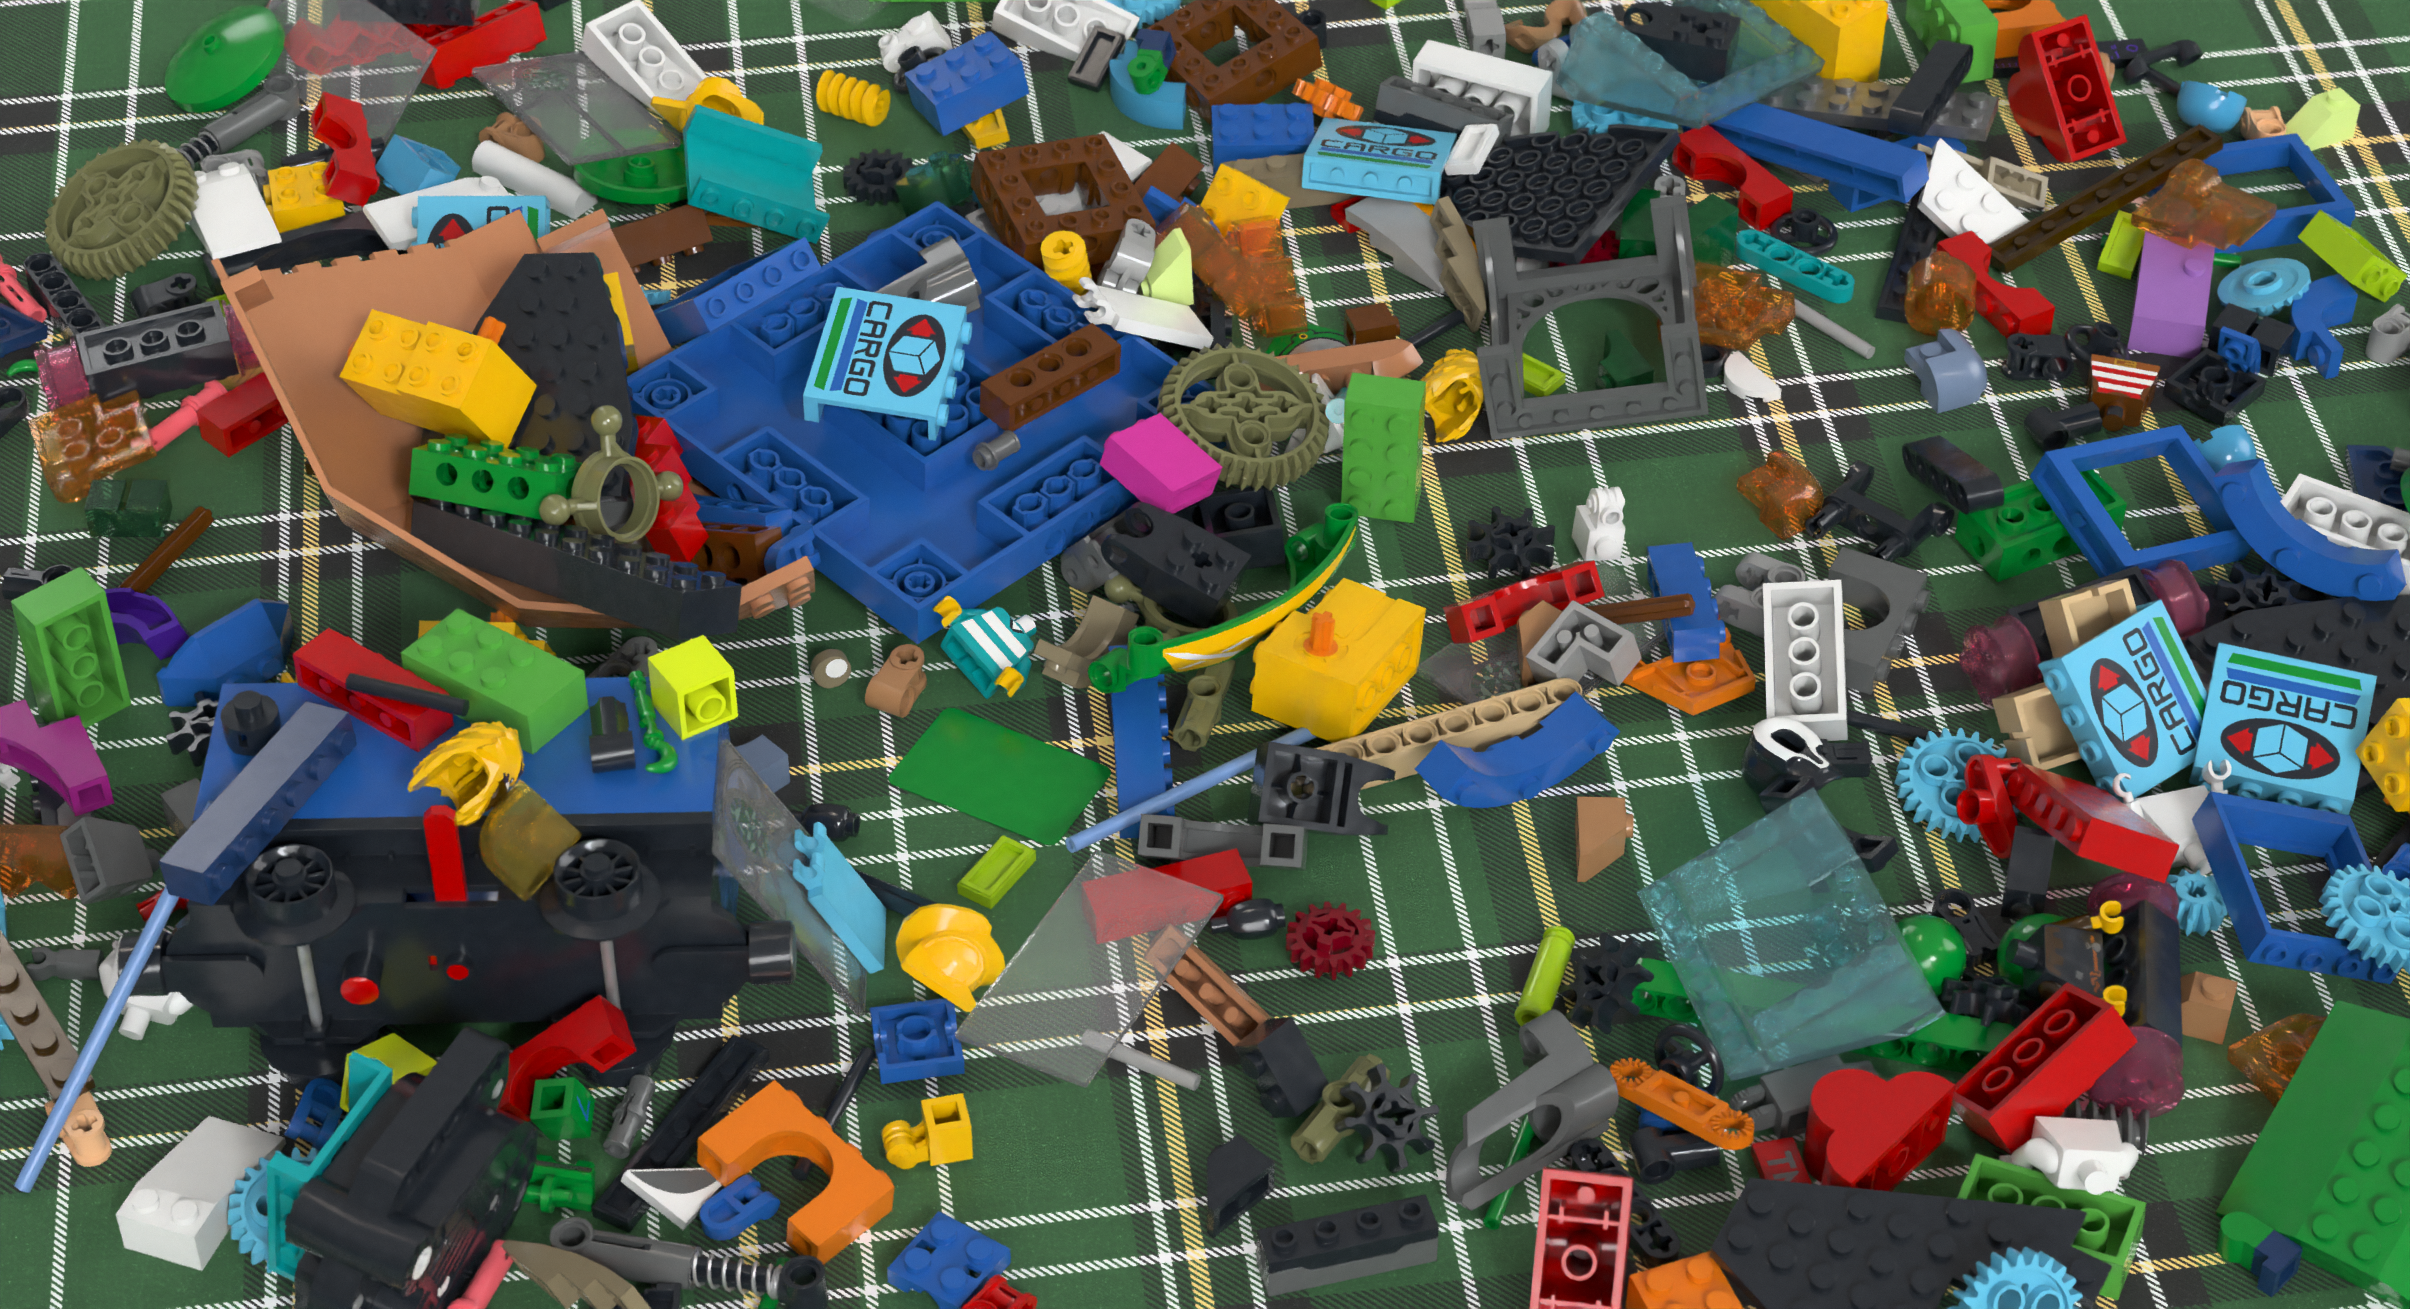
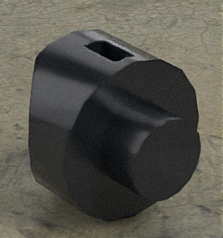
M255 691L238 693L221 711L220 718L226 742L229 748L236 754L244 756L257 755L281 727V719L276 702L270 697ZM242 735H246L247 739L242 742Z

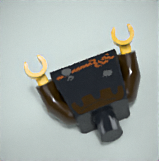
M2107 901L2102 904L2100 915L2091 917V914L2088 913L2044 924L2026 941L2016 938L2012 939L2007 946L2005 958L2008 963L2023 967V988L2025 992L2045 1003L2068 982L2112 1004L2122 1017L2125 1013L2127 991L2119 985H2112L2104 989L2102 934L2095 932V929L2101 928L2106 933L2115 934L2122 929L2124 917L2109 918V916H2116L2121 912V904L2117 901Z

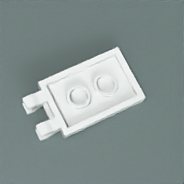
M1082 277L1079 280L1083 288L1089 289L1088 293L1084 296L1073 294L1072 299L1079 307L1099 309L1096 312L1085 311L1084 313L1088 321L1093 324L1104 323L1111 325L1117 331L1202 349L1204 346L1210 348L1214 339L1187 305L1098 286L1088 277Z

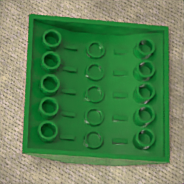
M2337 1000L2217 1208L2215 1215L2223 1218L2228 1213L2236 1211L2252 1215L2303 1247L2302 1259L2401 1309H2410V1019Z

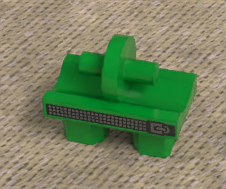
M537 1154L533 1175L522 1202L540 1204L541 1212L552 1213L555 1207L591 1212L592 1206L595 1204L594 1163L578 1160L574 1164L556 1162L551 1156Z

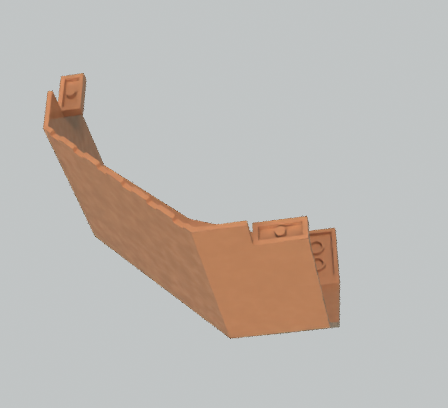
M603 208L536 239L537 243L520 209L457 239L447 240L443 243L444 248L436 249L433 243L410 246L406 250L408 254L399 255L396 249L373 252L369 255L370 260L360 261L358 255L336 258L330 262L331 267L322 268L319 261L295 265L291 269L293 273L282 274L280 268L259 271L257 265L234 276H229L219 258L211 261L221 280L220 284L324 493L343 524L495 610L502 612L525 627L642 628L462 565L411 535L414 501L409 494L412 449L420 446L423 427L380 415L339 377L347 361L348 349L352 342L359 337L372 309L427 325L428 321L472 333L476 324L523 255L537 253L593 252L600 260L604 272L603 275L618 272L639 370L672 352L673 350L610 228L609 220ZM691 476L692 480L689 482L688 487L693 494L721 498ZM808 557L800 558L747 584L746 578L735 581V583L742 585L738 620L752 616L754 619H758L788 604L793 609L811 600L810 594L815 592L814 569Z

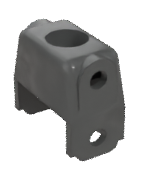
M1128 509L1061 554V572L1070 586L1088 593L1120 574L1103 558L1101 544L1108 535L1113 533L1129 536L1131 534L1132 537H1135L1124 520ZM1135 514L1139 522L1151 526L1150 521L1144 515ZM1111 545L1116 555L1127 558L1125 551L1115 545Z

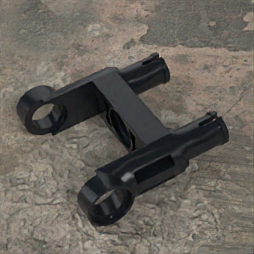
M1857 460L1847 471L1844 482L1824 498L1822 508L1805 522V528L1810 536H1814L1821 529L1816 534V539H1822L1835 525H1840L1878 545L1867 555L1893 563L1898 557L1910 555L1931 535L1937 538L1943 536L1952 523L1954 509L1942 502H1936L1935 504L1931 502L1911 521L1864 497L1866 496L1864 492L1873 479L1874 467L1862 460ZM1866 515L1872 517L1875 520V522L1878 525V528H1875L1869 523V521L1866 518Z

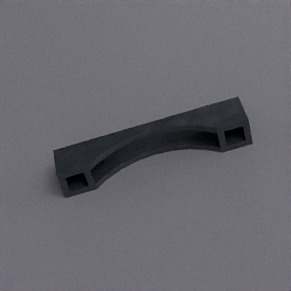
M363 211L279 233L282 241L280 243L223 257L219 260L229 276H234L257 265L259 271L280 268L282 274H284L295 265L354 255L369 257L373 252L390 249ZM397 250L399 255L407 254L406 250ZM209 253L203 254L202 259L207 283L214 297L225 294L220 284L221 280L211 262L213 260Z

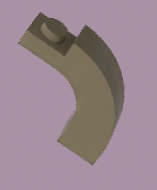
M1093 595L1079 627L1069 640L1056 646L1039 639L1034 653L1046 658L1042 674L1078 689L1092 685L1088 677L1089 665L1108 653L1109 646L1126 645L1128 633L1134 629L1139 615Z

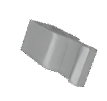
M1463 0L1470 51L1501 59L1505 58L1506 31L1501 9L1497 6L1496 0Z

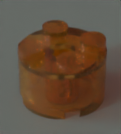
M1936 251L1930 257L1918 261L1911 267L1906 277L1904 309L1908 323L1915 330L1929 336H1936V332H1939V329L1951 328L1959 332L1965 330L1973 321L1976 308V273L1968 264L1958 258L1951 257L1944 251Z

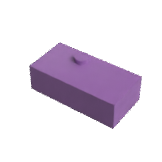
M2145 231L2127 349L2190 359L2200 354L2206 327L2216 241Z

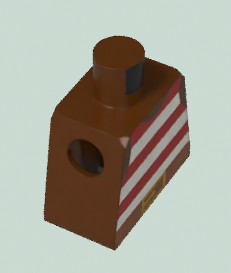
M2092 354L2086 383L2087 403L2094 402L2097 405L2103 421L2102 425L2105 429L2119 431L2124 425L2140 426L2155 396L2160 366Z

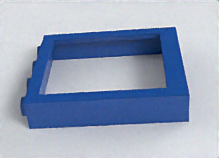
M2297 133L2223 144V149L2148 192L2178 236L2216 241L2214 253L2230 254L2302 243L2303 241L2298 236L2319 210L2324 211L2351 227L2356 214L2353 202L2346 197L2338 183L2332 179L2325 170L2324 165L2317 160L2309 146L2302 141ZM2289 166L2317 204L2213 219L2186 181Z
M803 237L734 265L652 311L672 347L713 331L822 268L806 237Z
M2181 424L2045 452L2030 475L2032 481L2099 578L2138 566L2146 580L2152 581L2244 560L2252 549L2236 529L2221 502L2213 479L2216 473ZM2163 455L2218 533L2134 551L2080 472Z
M2210 791L2193 816L2192 822L2246 960L2260 964L2391 984L2398 973H2394L2387 963H2384L2382 968H2378L2376 960L2372 957L2364 961L2361 959L2362 951L2358 948L2354 950L2347 949L2349 941L2272 929L2238 843L2324 857L2331 876L2334 875L2337 869L2343 871L2346 865H2350L2356 870L2359 864H2363L2370 872L2372 865L2350 815Z

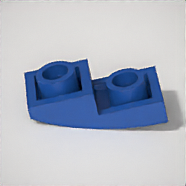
M2223 326L2220 330L2217 354L2223 356V361L2228 363V368L2232 372L2236 373L2240 369L2245 373L2251 371L2258 375L2261 364L2259 341L2256 338Z

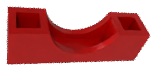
M323 92L310 117L314 138L322 141L334 150L322 175L325 194L328 197L364 207L370 195L374 196L380 184V177L377 176L375 168L376 159L372 154L371 138L368 136L367 119L364 118L362 104Z
M1707 123L1679 135L1681 141L1673 149L1672 164L1693 181L1717 180L1736 188L1739 191L1738 217L1752 228L1763 231L1770 228L1779 216L1791 212L1793 190Z
M1972 230L1937 242L1933 270L1972 305L1981 316L1987 319L2001 335L2008 339L2010 335L2016 333L2028 335L2051 334L2055 306L2035 288L2011 287L1991 278L1988 272L1992 248Z
M1577 561L1445 606L1443 610L1453 643H1473L1502 633L1507 628L1517 624L1523 612L1531 610L1542 600L1559 610H1564L1572 600L1582 605L1605 597L1595 561Z
M598 995L594 999L585 1002L580 1008L559 1022L550 1025L545 1031L524 1045L515 1048L509 1054L508 1082L498 1109L528 1122L531 1116L535 1080L548 1079L557 1070L573 1063H587L603 1073L637 1051L623 1011L601 995Z

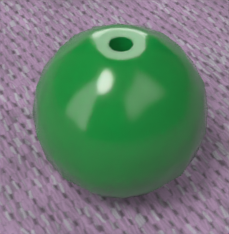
M1929 914L1912 915L1896 923L1887 933L1881 946L1882 969L1887 980L1902 994L1919 999L1936 998L1942 994L1945 977L1960 980L1966 968V946L1962 935L1947 920Z

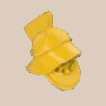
M715 76L704 78L699 82L695 91L685 101L653 96L650 103L680 133H683V128L695 104L761 125L764 122V112L756 103L744 98L739 88L728 79Z
M937 903L919 907L903 919L896 936V951L901 962V968L915 980L920 981L927 988L938 993L965 1012H971L976 1006L971 992H974L979 986L992 985L1002 979L1006 966L999 946L990 935L992 927L983 914L970 908Z

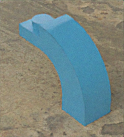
M1126 41L1124 54H1118V60L1110 59V95L1113 103L1124 115L1141 124L1156 128L1183 130L1186 114V83L1163 82L1161 87L1152 94H1138L1134 89L1127 68L1130 61L1137 56L1139 48L1136 41Z

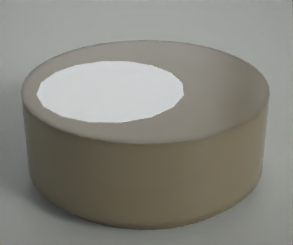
M827 649L814 657L810 670L819 686L834 688L847 681L851 674V665L842 651Z

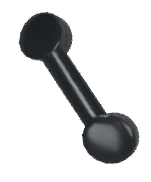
M2178 40L2169 45L2135 56L2124 69L2122 78L2127 86L2134 85L2150 74L2148 65L2174 57L2179 67L2182 68L2199 60L2203 56V52L2194 41Z

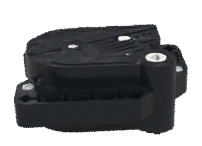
M465 1027L427 1076L412 1072L396 1081L382 1096L321 1176L318 1175L312 1178L308 1184L305 1183L299 1191L298 1198L292 1204L291 1212L287 1214L284 1224L286 1225L284 1231L285 1241L305 1250L295 1271L294 1309H447L452 1301L462 1297L491 1249L492 1243L495 1240H503L512 1226L532 1178L537 1159L538 1131L535 1130V1127L523 1119L498 1109L508 1082L510 1050L508 1043L472 1027Z

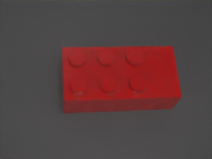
M2066 982L1955 1084L1952 1107L1970 1131L2012 1155L2016 1149L2032 1138L2035 1116L2060 1117L2077 1097L2091 1089L2096 1080L2138 1041L2112 1004Z

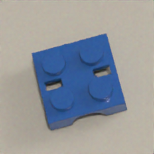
M942 998L870 1008L871 1026L881 1084L965 1073L964 1056L961 1042H959L956 1012L953 1003Z
M938 1211L887 1268L888 1283L906 1293L911 1289L920 1294L922 1291H926L937 1302L939 1309H961L963 1305L968 1303L983 1289L990 1278L1003 1273L1011 1263V1252L1008 1247ZM927 1247L934 1249L932 1254L926 1250ZM970 1270L980 1274L977 1279L969 1275Z

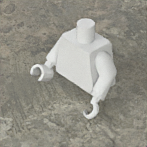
M2224 759L2220 763L2221 776L2213 772L2212 760H2210L2202 769L2203 779L2211 785L2212 792L2228 794V790H2223V781L2231 773L2230 762ZM2120 773L2116 775L2112 783L2113 790L2118 796L2123 797V804L2180 845L2171 868L2189 865L2194 873L2198 869L2201 875L2211 872L2212 870L2192 822L2193 816L2210 792L2207 791L2205 785L2136 798L2134 800L2131 791L2123 792L2120 788V780L2123 777L2130 780V774Z
M121 935L119 941L117 940L112 943L113 951L99 966L103 992L107 998H109L118 980V949L123 935ZM170 992L167 996L129 997L121 1014H124V1018L118 1031L128 1038L142 1040L150 1021L171 1025L176 1021L178 1015L184 1014L193 1004L180 992Z
M2035 1116L2032 1138L2016 1149L2012 1155L2000 1156L1999 1160L2025 1168L2033 1165L2040 1169L2053 1185L2058 1188L2087 1190L2090 1194L2097 1195L2105 1191L2116 1190L2119 1180L2129 1178L2130 1171L2138 1161V1150L2131 1143H2122L2118 1124L2114 1120Z

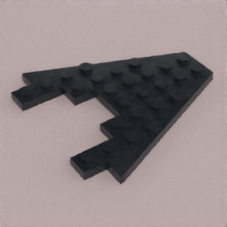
M1749 1178L1710 1251V1257L1758 1309H1938L1950 1285L1965 1291L1968 1286L1963 1279L1964 1274L1975 1278L1979 1275L1976 1268L1978 1261L1989 1267L1991 1266V1253L1995 1252L2005 1258L2009 1247L2020 1253L2024 1247H2028L2036 1253L2042 1251L2067 1268L2065 1273L2076 1279V1283L2072 1288L2082 1294V1298L2077 1302L2092 1309L2112 1268L2111 1265L2072 1247L2087 1216V1213L2082 1210Z

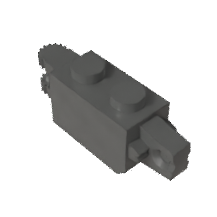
M1838 1054L1822 1059H1812L1807 1063L1784 1070H1774L1769 1074L1760 1076L1759 1085L1746 1088L1740 1092L1737 1091L1729 1102L1732 1109L1736 1112L1738 1110L1743 1113L1748 1111L1749 1118L1752 1117L1754 1122V1132L1772 1128L1778 1139L1788 1138L1805 1133L1812 1089L1816 1082L1824 1075L1840 1069H1860L1877 1076L1879 1075L1869 1060L1843 1064Z

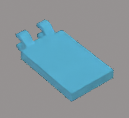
M814 823V837L805 836L800 829L795 830V847L808 857L810 864L809 867H806L798 859L793 860V877L807 888L809 902L868 973L872 974L883 970L886 932L885 906L827 837L826 828L822 823Z

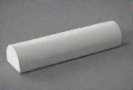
M490 140L483 141L473 154L472 167L474 172L482 176L497 178L503 186L524 196H546L552 209L573 219H577L598 203L597 195L585 190L575 180Z

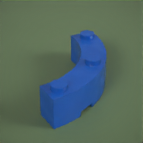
M2263 458L2227 463L2213 477L2221 502L2239 533L2264 560L2293 580L2333 596L2342 598L2354 596L2360 600L2367 601L2394 600L2407 585L2398 549L2374 550L2351 546V548L2340 546L2328 541L2327 536L2316 531L2303 520L2295 519L2280 502L2282 498L2267 473Z
M1575 691L1554 712L1539 722L1543 726L1542 729L1523 740L1515 736L1503 742L1490 745L1485 752H1474L1471 748L1458 747L1440 740L1418 764L1415 770L1442 798L1453 804L1472 808L1497 807L1524 799H1532L1539 792L1561 782L1592 760L1597 754L1608 750L1612 745L1613 739L1621 731L1592 703Z

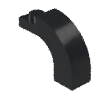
M1782 774L1759 794L1766 816L1784 844L1808 866L1832 879L1850 883L1862 871L1864 873H1876L1882 870L1886 863L1899 852L1895 837L1860 834L1847 829L1837 822L1825 808L1814 779L1811 776Z

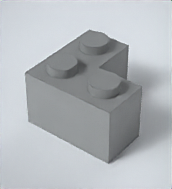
M1574 600L1571 601L1526 655L1534 680L1540 684L1559 678H1570L1578 682L1587 670H1590L1618 687L1642 659L1633 633Z

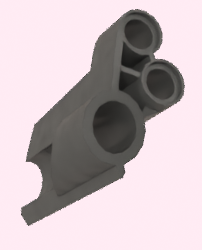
M951 236L918 251V256H922L924 259V265L875 292L967 307V314L981 308L978 296L982 294L980 285L971 269L968 257L965 256L964 251Z
M1551 1009L1519 1027V1040L1524 1052L1522 1061L1524 1066H1528L1529 1069L1463 1116V1140L1456 1146L1450 1157L1445 1184L1448 1199L1454 1203L1461 1204L1469 1211L1476 1209L1540 1171L1543 1167L1571 1152L1573 1145L1579 1140L1586 1138L1594 1139L1610 1129L1609 1119L1616 1113L1619 1099L1614 1077L1605 1066L1594 1063L1590 1050L1568 1019L1556 1009ZM1527 1113L1534 1133L1545 1145L1492 1177L1484 1179L1480 1174L1478 1162L1479 1153L1486 1137Z

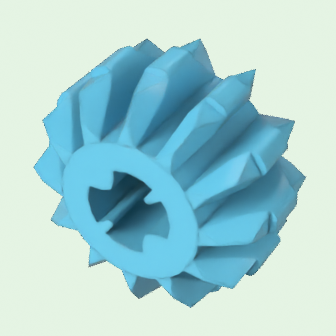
M2182 869L2177 876L2169 875L2162 886V890L2159 891L2157 899L2159 903L2158 908L2177 922L2179 929L2185 930L2187 937L2194 931L2203 937L2209 930L2217 931L2228 912L2214 875L2202 876L2199 869L2195 874H2190Z

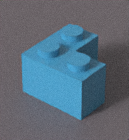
M394 134L375 166L376 171L384 178L383 183L401 195L452 182L461 170L444 151Z

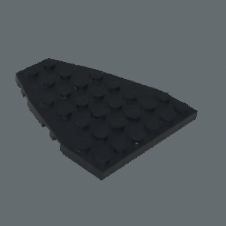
M1626 124L1609 125V133L1592 135L1590 134L1589 127L1578 128L1577 133L1570 134L1564 138H1560L1558 131L1505 137L1506 145L1491 149L1478 174L1447 175L1444 168L1441 174L1439 199L1447 196L1450 197L1470 236L1474 237L1473 221L1508 217L1515 256L1535 259L1537 261L1578 265L1681 140L1677 129Z
M593 252L524 254L472 332V334L477 335L485 317L488 318V316L505 323L506 328L498 346L537 385L507 449L516 450V447H533L540 450L539 455L552 457V454L555 453L570 454L575 456V462L583 463L590 455L601 450L600 435L594 431L591 425V416L598 407L611 405L618 409L622 416V426L616 433V443L624 452L632 457L635 456L639 429L637 420L633 417L631 400L634 399L632 388L628 385L626 376L628 362L622 326L618 315L614 312L610 300L612 296L608 285L603 279L604 272L600 260ZM423 428L420 446L428 444L429 439H443L445 434ZM621 465L613 467L606 476L601 490L600 502H627L631 476ZM410 495V497L413 500L430 499L426 497Z
M2410 595L2397 596L2394 600L2382 601L2360 600L2352 596L2247 610L2188 637L2184 645L2186 651L2211 677L2218 643L2377 676L2366 736L2397 699L2410 698ZM2362 762L2355 798L2378 787Z

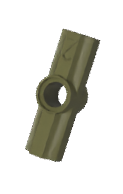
M1231 660L1212 667L1198 669L1196 676L1188 682L1187 698L1173 730V740L1178 742L1182 749L1196 752L1198 748L1206 746L1214 724L1218 723L1221 719L1222 704L1236 671V661Z
M1370 1053L1367 1056H1359L1340 1080L1330 1082L1325 1086L1322 1101L1291 1137V1147L1296 1150L1302 1160L1312 1165L1317 1161L1323 1162L1342 1137L1352 1135L1356 1131L1354 1129H1347L1343 1132H1337L1335 1128L1336 1123L1347 1117L1355 1118L1356 1116L1354 1103L1350 1099L1343 1097L1340 1094V1090L1351 1082H1357L1364 1091L1370 1092L1371 1081L1367 1071L1380 1063L1383 1064L1382 1059ZM1386 1068V1078L1389 1082L1391 1074L1390 1070Z

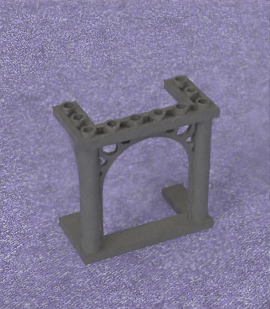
M1686 195L1650 199L1657 255L1517 272L1509 218L1502 217L1473 221L1480 273L1484 282L1487 312H1489L1490 346L1478 347L1477 359L1492 440L1709 414L1698 323L1695 313L1693 287H1697ZM1617 298L1642 305L1654 313L1662 323L1660 328L1667 382L1525 399L1523 372L1524 340L1533 325L1549 312L1576 301Z

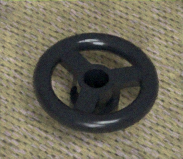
M913 46L905 50L897 61L901 68L896 73L892 82L894 91L901 95L909 94L904 73L916 68L919 64L928 62L930 58L944 54L947 50L942 47H932L922 51L919 46Z
M1800 208L1794 212L1779 216L1772 223L1769 231L1771 237L1814 257L1826 254L1835 247L1838 241V231L1835 225L1829 219L1810 208ZM1791 223V231L1780 235V229L1784 225ZM1819 226L1826 230L1828 239L1818 235ZM1797 241L1804 243L1809 242L1816 246L1800 247L1790 243Z
M2098 321L2095 325L2085 323L2074 324L2065 333V340L2069 350L2088 366H2090L2092 354L2131 361L2127 347L2120 340V331L2108 322ZM2086 334L2089 341L2088 344L2080 346L2076 340V335Z
M1681 1023L1665 1026L1658 1033L1654 1043V1056L1658 1069L1694 1087H1699L1697 1072L1701 1069L1702 1065L1710 1063L1712 1071L1711 1082L1708 1086L1701 1089L1706 1090L1715 1097L1722 1089L1725 1071L1721 1056L1710 1039L1698 1029ZM1682 1036L1697 1044L1702 1051L1695 1053L1692 1050L1684 1049L1672 1037Z

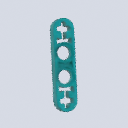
M1748 229L1738 233L1735 254L1741 260L1832 303H1846L1853 297L1855 280L1848 272L1761 231ZM1772 258H1784L1787 261H1777ZM1809 271V272H1813V273H1816V274H1815V275H1807V274H1804V273H1801V272Z

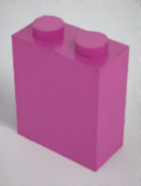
M1161 413L1146 420L1141 419L1123 431L1113 432L1104 443L1105 450L1099 464L1141 502L1151 504L1172 514L1212 495L1223 468Z

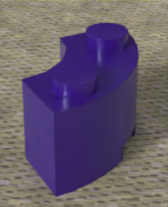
M132 588L105 589L118 645L125 643L143 644L149 647L161 661L174 655L190 638L191 635L166 603L158 597L134 592Z

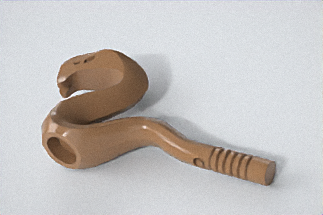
M1555 0L1545 10L1543 19L1545 27L1522 25V19L1505 24L1506 42L1522 53H1533L1549 40L1559 38L1562 26L1574 25L1583 18L1588 17L1585 7L1579 0ZM1595 20L1599 23L1603 34H1616L1620 28L1625 26L1623 21Z

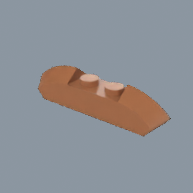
M1400 338L1276 356L1280 360L1287 357V363L1290 366L1299 365L1300 374H1309V383H1313L1311 375L1319 374L1333 395L1338 394L1341 388H1348L1352 372L1403 378L1424 362L1413 344ZM1259 382L1262 391H1276Z
M1169 925L1155 939L1146 953L1145 961L1233 1046L1267 1019H1271L1208 956L1172 926Z

